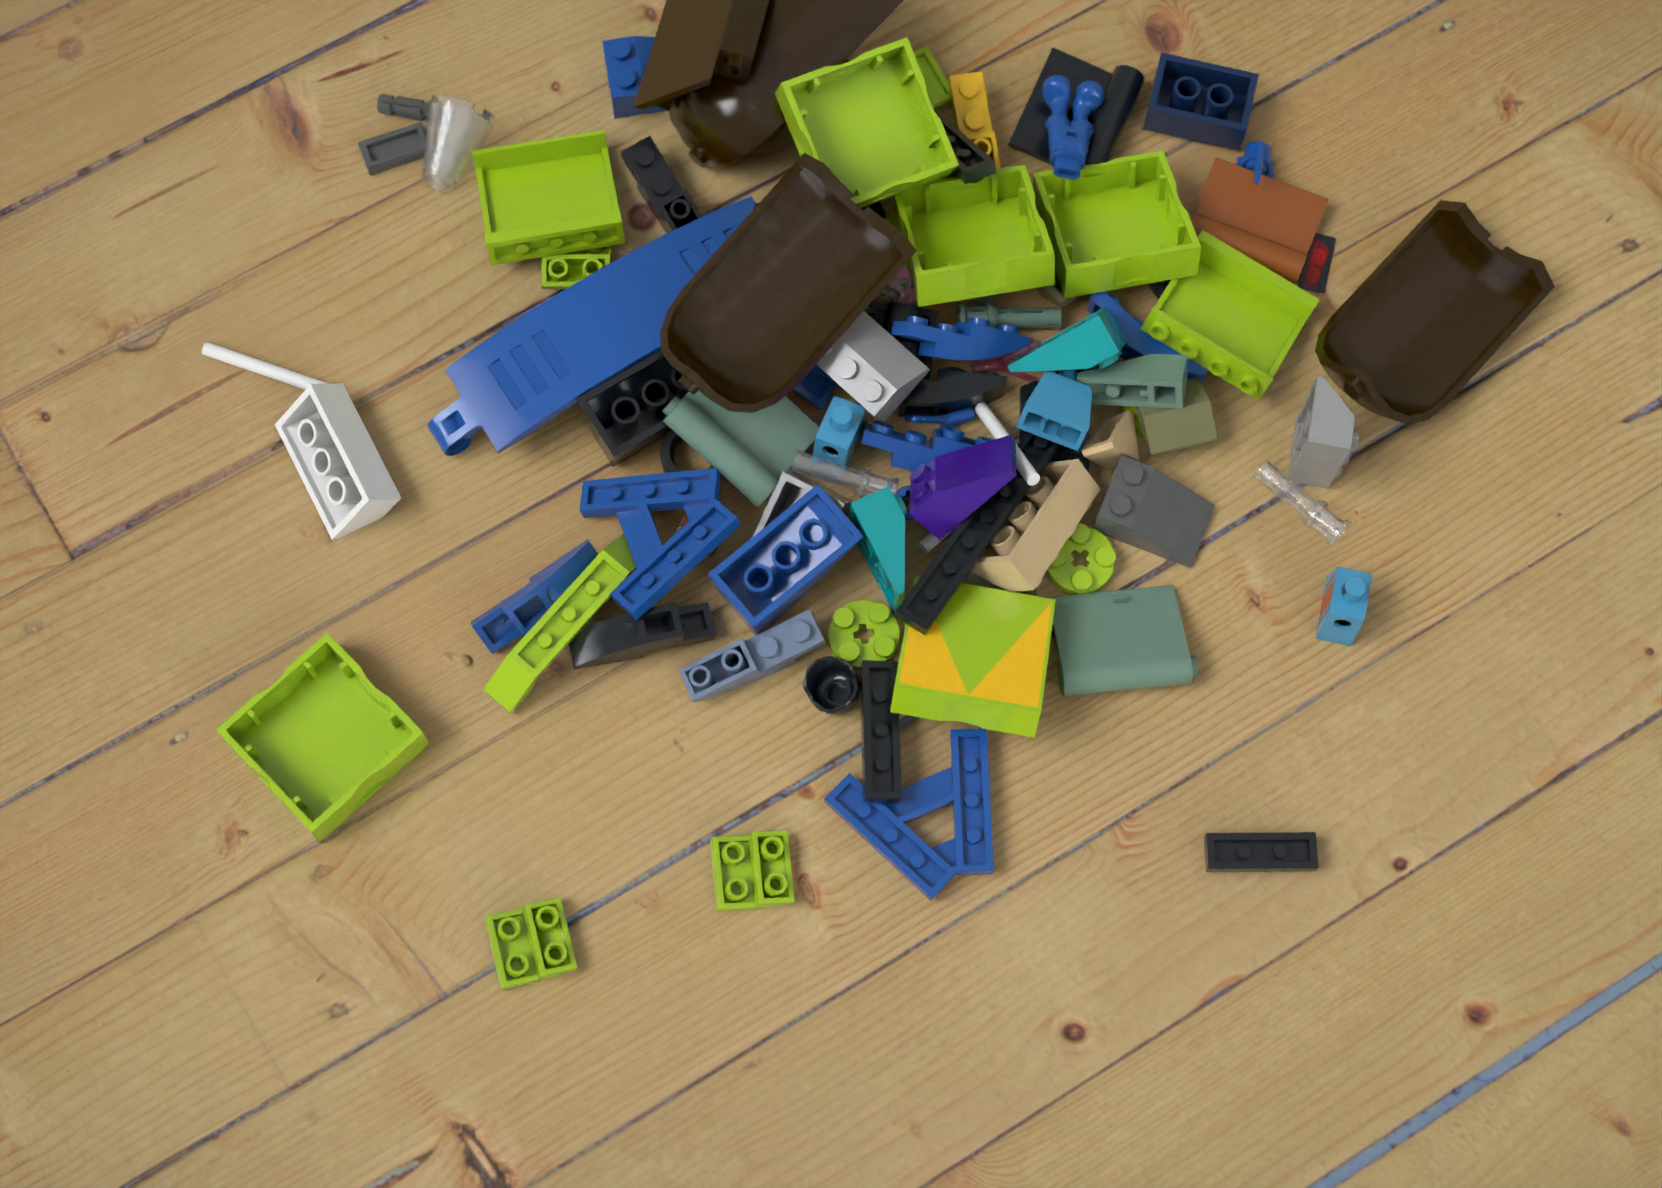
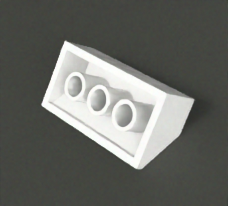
M310 384L277 421L275 427L331 539L336 540L383 518L401 499V496L344 384Z

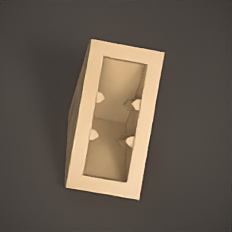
M1132 410L1101 419L1081 450L1083 456L1108 470L1117 467L1121 455L1139 461L1135 418Z

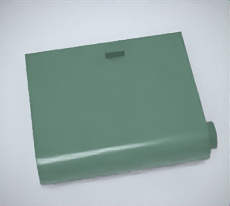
M699 391L695 395L688 392L682 399L675 396L662 410L667 415L663 422L709 464L717 468L720 474L756 506H759L772 493L782 472L788 471L811 445L820 428L786 396L775 405L747 413L728 411Z
M1173 585L1048 597L1056 599L1052 626L1059 655L1058 674L1063 697L1191 684L1193 677L1198 676L1197 658L1195 655H1190Z

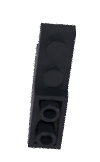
M651 136L621 151L620 156L636 180L638 191L666 233L703 217L686 188L682 189Z
M958 367L938 369L936 381H930L928 378L923 377L899 405L898 417H905L906 415L942 416L968 407L974 410L976 405L981 402L990 404L1004 396L1007 376H1000L993 371H982L980 373L965 372Z
M708 602L677 607L676 603L651 607L637 621L626 613L585 626L571 640L568 647L573 668L580 669L642 658L645 652L711 641L715 639L717 634Z

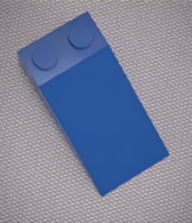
M631 36L602 41L614 119L669 111L656 106H650L645 109L634 107L655 37Z
M817 484L709 572L708 576L713 587L756 636L785 614L861 542L864 536Z

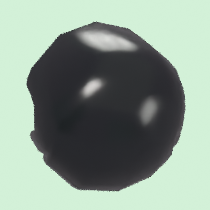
M826 656L817 659L807 669L803 681V689L812 704L820 712L837 715L848 711L859 699L860 679L856 671L846 660L834 656Z

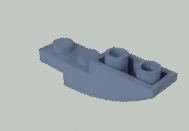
M809 609L746 641L741 638L678 670L692 701L698 702L740 688L797 663L796 658L827 644L813 612Z

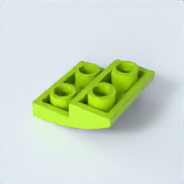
M612 246L542 257V289H567L611 263Z
M787 830L754 831L749 835L711 838L710 847L716 912L769 908L795 902Z
M561 897L524 904L521 909L487 915L485 917V925L501 991L577 970Z

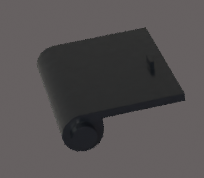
M1052 47L1008 146L1050 164L1048 129H1046L1045 122L1052 115V111L1044 101L1042 89L1043 83L1047 78L1054 75H1062L1068 78L1071 83V95L1067 107V118L1069 121L1073 120L1072 98L1076 88L1085 81H1094L1102 86L1104 100L1088 116V121L1091 122L1094 133L1090 137L1085 165L1108 162L1124 130L1145 78L1134 67L1119 65L1114 69L1113 73H1110Z

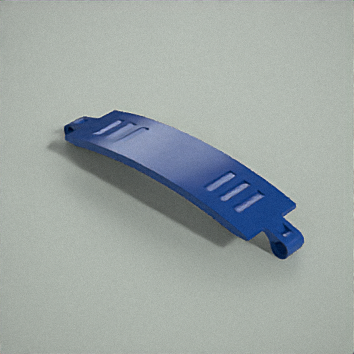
M752 196L675 229L599 269L527 312L445 368L447 375L460 393V397L434 416L428 423V429L446 456H454L470 446L473 436L480 428L484 430L497 452L500 453L578 402L577 398L660 351V331L668 309L686 284L753 211L756 202Z

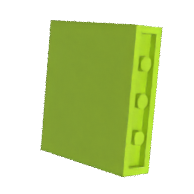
M605 129L472 151L485 228L484 235L491 266L625 244L622 217L616 195Z
M1202 230L1198 236L1201 245L1198 275L1171 279L1147 316L1141 330L1155 340L1161 341L1176 350L1181 355H1187L1188 359L1236 386L1242 392L1260 400L1320 299Z

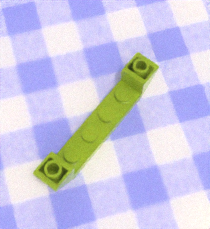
M624 534L605 547L509 652L484 687L483 691L510 714L534 688L536 679L611 597L610 593L637 569Z

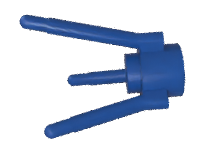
M1258 141L1247 144L1244 156H1240L1237 159L1238 166L1254 171L1255 184L1261 182L1262 174H1266V176L1274 179V162L1270 160L1272 149L1268 144Z

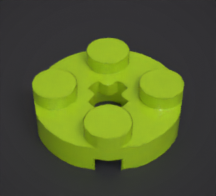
M1078 523L1076 531L1067 539L1059 551L1058 558L1051 563L1046 571L1048 579L1057 589L1071 595H1075V593H1095L1101 590L1110 580L1116 560V553L1110 541L1101 532L1085 524ZM1072 555H1085L1087 557L1086 562L1089 565L1086 567L1081 564L1077 567L1073 566L1074 558Z
M870 600L850 602L838 608L833 615L828 629L829 648L834 657L846 660L855 671L860 672L862 660L888 661L893 656L899 643L898 623L890 613L889 608L881 602ZM860 628H866L867 631L872 632L874 635L869 637L866 644H862L860 638H854L853 634L859 632Z

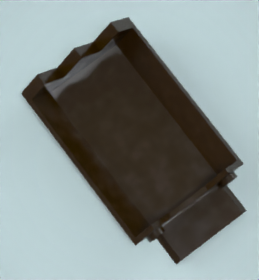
M666 0L634 107L645 109L650 106H656L670 110L673 98L710 85L713 73L747 82L769 0Z

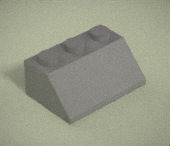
M865 311L859 315L817 363L825 373L866 410L883 422L889 418L930 371L926 365Z
M1316 378L1296 418L1287 481L1328 489L1333 479L1340 477L1343 465L1348 464L1350 452H1355L1359 431L1354 430V414L1325 378Z

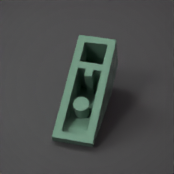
M1149 354L1110 364L1102 369L1098 367L1079 372L1077 381L1090 386L1092 389L1091 405L1183 409L1188 383L1187 355Z

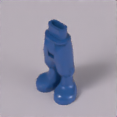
M1054 75L1044 81L1042 89L1044 101L1052 111V115L1045 122L1046 129H1048L1050 164L1054 167L1055 176L1075 180L1080 177V170L1085 166L1090 137L1094 133L1093 126L1088 121V116L1102 104L1104 91L1097 82L1085 81L1081 83L1073 94V120L1069 121L1067 118V107L1070 101L1071 83L1068 78L1062 75Z

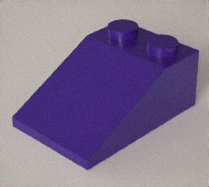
M1011 435L936 456L926 465H919L910 477L909 515L941 540L1017 475L1015 438Z

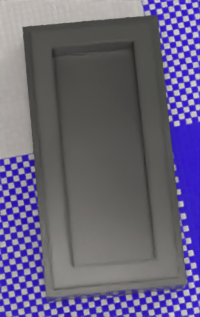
M422 122L358 142L370 176L433 155Z

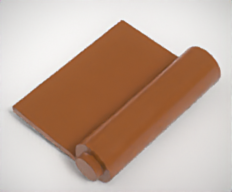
M1216 157L1190 219L1197 237L1204 230L1296 285L1329 199L1263 174L1261 175V182L1255 184L1254 171Z

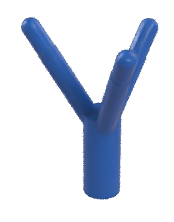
M968 407L942 416L906 415L905 420L913 423L940 424L939 429L944 430V427H953L975 420V414L973 409Z

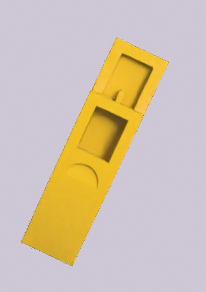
M983 72L949 76L954 126L995 161L996 169H1000L995 131L992 132Z

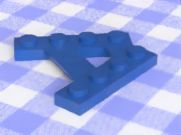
M717 468L583 481L580 512L583 517L617 515L637 569L614 589L610 595L636 621L741 525L738 517L719 502L721 475ZM685 509L689 522L663 544L651 512Z
M987 729L950 730L951 767L902 788L900 803L863 802V785L850 773L824 798V802L930 901L936 897L955 875L993 874L994 872ZM953 804L954 838L930 848L906 825L911 821Z

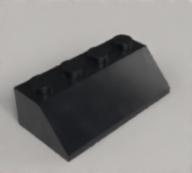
M661 350L577 398L596 441L613 467L664 438L671 428L663 422L667 415L662 410L675 396L682 399L688 393L678 382L682 376L670 365Z

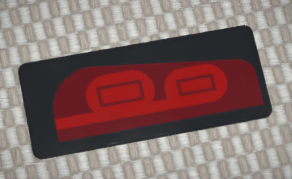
M1315 233L1301 271L1298 287L1316 293H1325L1336 241L1334 237Z

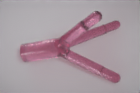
M1031 338L1029 345L1017 351L1002 355L1001 357L970 363L972 372L1002 371L1029 382L1038 381L1037 377L1025 372H1010L1005 364L1041 346V342L1036 341L1033 343Z

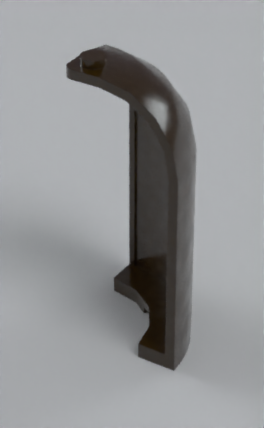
M769 0L748 81L744 82L713 73L710 85L673 98L672 106L669 110L670 120L683 142L690 149L688 154L691 159L701 167L704 165L707 167H720L728 165L749 153L786 121L775 95L781 82L826 66L842 64L904 0Z
M804 153L681 290L668 309L660 331L661 352L670 365L682 376L678 382L692 395L699 391L711 401L733 412L752 413L775 405L804 379L917 250L899 228L879 216L871 208L867 207L864 211L854 201L849 199L853 193L840 182L823 162Z
M1440 200L1330 317L1318 335L1315 348L1316 355L1333 382L1351 399L1369 411L1404 424L1429 420L1449 404L1555 287L1543 261L1521 255L1507 246L1503 250L1499 249L1488 240L1491 234L1478 222L1466 203Z

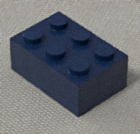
M1161 52L1143 129L1240 151L1247 132L1259 74Z

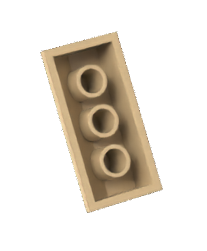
M1079 459L1049 462L1040 475L1039 482L1031 487L972 569V573L1011 592L1030 591L1040 585L1043 575L1051 563L1058 558L1059 551L1067 539L1076 531L1077 524L1085 512L1092 507L1093 500L1101 490Z

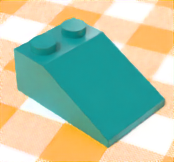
M1105 306L1018 355L1008 365L1010 372L1089 369L1098 364L1099 368L1102 369L1119 359L1118 356L1123 354L1121 349L1127 343V340L1108 306Z
M888 486L850 503L849 520L864 536V539L857 545L893 615H895L905 595V515L907 514V509L900 495L894 496Z

